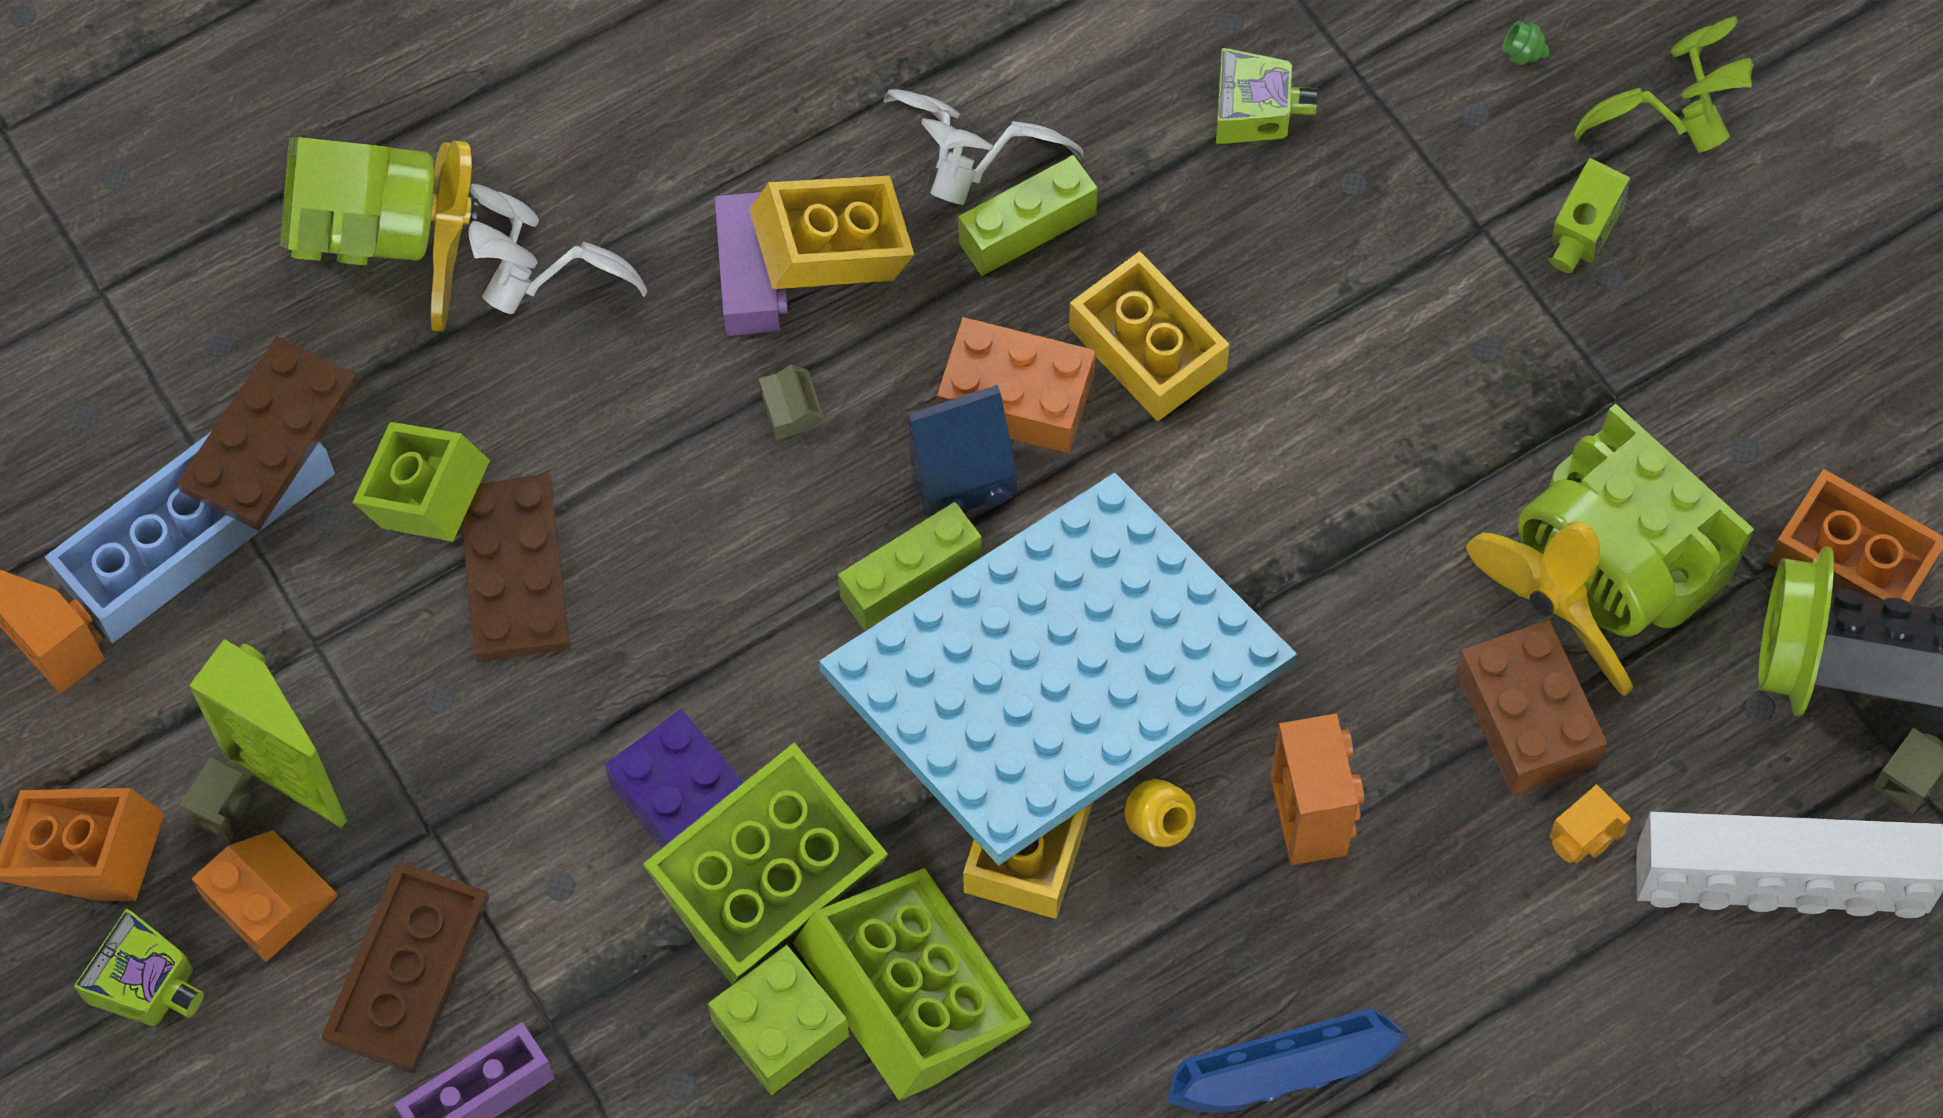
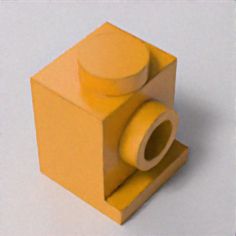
M1596 784L1555 820L1549 837L1553 840L1552 845L1562 859L1568 863L1574 861L1577 864L1588 854L1593 858L1600 855L1612 843L1614 838L1617 841L1625 835L1631 818Z

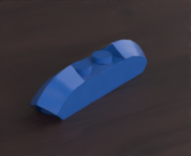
M1370 1008L1183 1059L1173 1073L1168 1102L1198 1112L1226 1113L1247 1109L1249 1103L1258 1100L1265 1102L1273 1101L1280 1098L1284 1093L1302 1088H1320L1335 1079L1340 1078L1341 1083L1347 1082L1368 1073L1385 1062L1403 1045L1410 1035L1389 1017Z

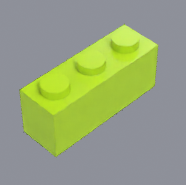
M1072 155L958 216L959 244L981 276H984L1097 215L1098 188L1076 157Z
M953 502L839 573L840 598L864 631H867L982 557V537L956 502Z

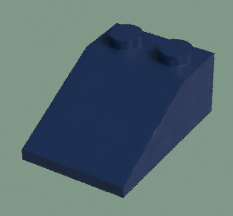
M998 385L908 414L911 476L928 518L953 502H956L963 513L966 514L968 510L983 505L993 507L1003 504L1011 496L1017 494V472Z

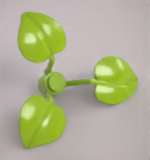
M1737 17L1726 18L1714 25L1701 28L1680 40L1671 49L1670 52L1673 57L1689 52L1697 79L1696 83L1687 87L1681 93L1683 99L1700 95L1701 98L1682 110L1685 116L1682 120L1651 92H1642L1641 88H1636L1612 96L1593 107L1581 119L1576 128L1575 138L1577 142L1586 130L1620 116L1640 103H1649L1675 126L1678 134L1687 131L1698 153L1708 151L1725 142L1730 135L1715 105L1711 102L1709 92L1741 87L1751 88V72L1754 64L1751 58H1744L1727 64L1705 77L1699 54L1703 46L1712 44L1726 36L1736 26L1738 22Z

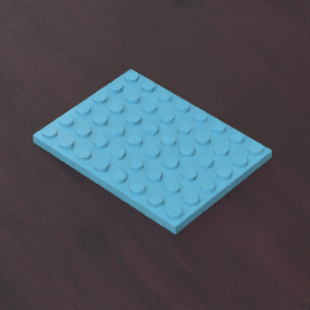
M1113 473L827 655L819 663L820 672L999 866L1295 666L1297 653L1116 473Z

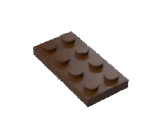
M277 336L176 484L179 491L259 531L357 386L356 374Z
M550 474L480 483L461 523L474 650L477 662L571 649Z
M398 861L321 1036L324 1043L415 1074L489 901L488 891Z

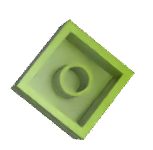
M390 422L352 503L382 529L453 542L490 460L461 433Z
M787 945L708 1003L713 1024L771 1096L849 1037L848 1022L845 1015Z

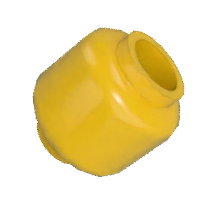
M1159 779L1147 780L1136 786L1128 796L1124 809L1126 823L1135 835L1154 846L1166 848L1178 845L1186 839L1192 831L1196 819L1195 804L1190 795L1181 788Z

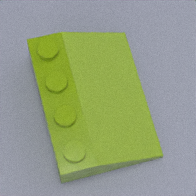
M224 639L189 687L225 759L240 763L250 770L256 778L342 828L347 819L317 750L277 685L275 678L265 665L266 658L247 644H242L239 648Z
M794 742L644 862L643 866L700 947L733 985L798 934L815 911L837 902L881 866L888 853Z
M925 868L815 911L793 942L827 995L845 1015L849 1028L899 1101L940 1083L1028 1028L1032 1023Z

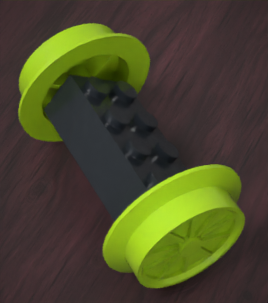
M1824 546L1812 563L1786 558L1781 560L1772 585L1763 628L1758 667L1759 690L1788 695L1793 714L1798 717L1805 713L1814 685L1943 707V606L1928 608L1912 605L1900 598L1882 600L1864 597L1859 592L1849 589H1841L1837 592L1832 591L1834 555L1833 549L1830 546Z

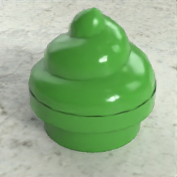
M1517 21L1513 24L1502 45V52L1509 55L1511 62L1524 65L1528 62L1535 63L1540 58L1546 59L1549 57V47L1545 43V36L1537 24L1531 21L1526 24Z

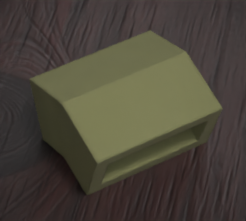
M790 364L777 374L759 378L760 393L775 440L804 433L824 420L809 370Z

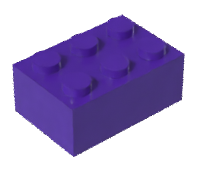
M682 708L604 764L611 788L661 848L666 846L744 783Z

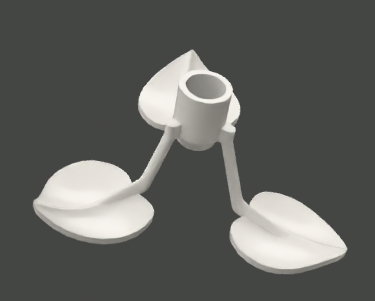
M893 89L888 90L884 98V103L900 100L908 105L930 111L940 120L923 118L921 122L940 145L939 160L936 166L938 172L930 194L956 204L964 205L971 183H980L983 172L1011 137L1028 136L1063 144L1080 162L1084 156L1082 148L1075 142L1052 129L1040 125L1012 121L1011 125L993 146L973 133L961 129L956 130L950 126V116L959 118L960 113L935 98L910 91ZM963 146L990 150L975 170L972 169L974 160L961 155ZM954 148L953 153H948V149Z
M471 184L469 190L475 198H478L481 204L501 215L509 217L512 224L509 237L477 221H473L469 226V240L474 258L490 257L502 259L501 264L482 295L483 299L493 307L505 313L514 314L525 293L534 296L544 282L574 258H582L602 270L631 282L637 286L643 297H645L647 289L639 274L627 261L609 250L587 242H582L580 247L574 246L534 281H531L529 277L532 272L529 268L536 267L537 259L528 250L516 244L522 222L536 227L539 222L537 215L526 204L510 195L497 192L482 185Z

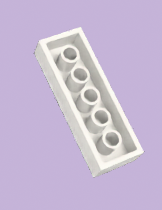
M1650 812L1636 845L1637 901H1651L1653 906L1662 908L1674 907L1681 902L1699 903L1700 907L1710 910L1724 909L1729 905H1748L1750 910L1758 912L1773 911L1778 907H1797L1799 912L1806 914H1818L1825 912L1827 909H1843L1848 914L1854 916L1872 915L1876 911L1895 912L1897 916L1902 918L1921 917L1925 913H1930L1943 892V824Z

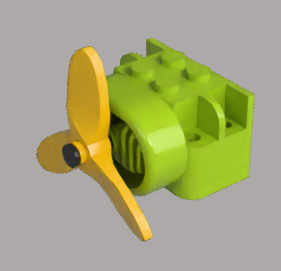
M302 137L289 138L280 246L292 250L291 257L321 261L322 252L337 254V262L356 265H367L368 257L418 261L425 255L430 224L433 221L434 270L431 294L432 331L444 332L448 318L453 269L463 224L468 225L469 220L470 225L473 221L477 220L478 198H473L471 202V198L468 197L472 171V157L468 142L453 140L452 143H442L437 154L434 170L433 157L426 151Z
M1614 404L1609 408L1602 429L1596 435L1584 436L1577 442L1573 453L1555 469L1549 487L1521 511L1518 518V532L1522 543L1501 535L1483 532L1469 541L1466 549L1470 558L1479 569L1499 584L1512 590L1518 596L1530 600L1538 613L1545 617H1549L1554 613L1568 622L1604 675L1619 693L1626 696L1633 689V685L1614 650L1598 626L1615 635L1629 637L1637 635L1651 623L1663 628H1672L1680 625L1730 582L1754 529L1617 404Z

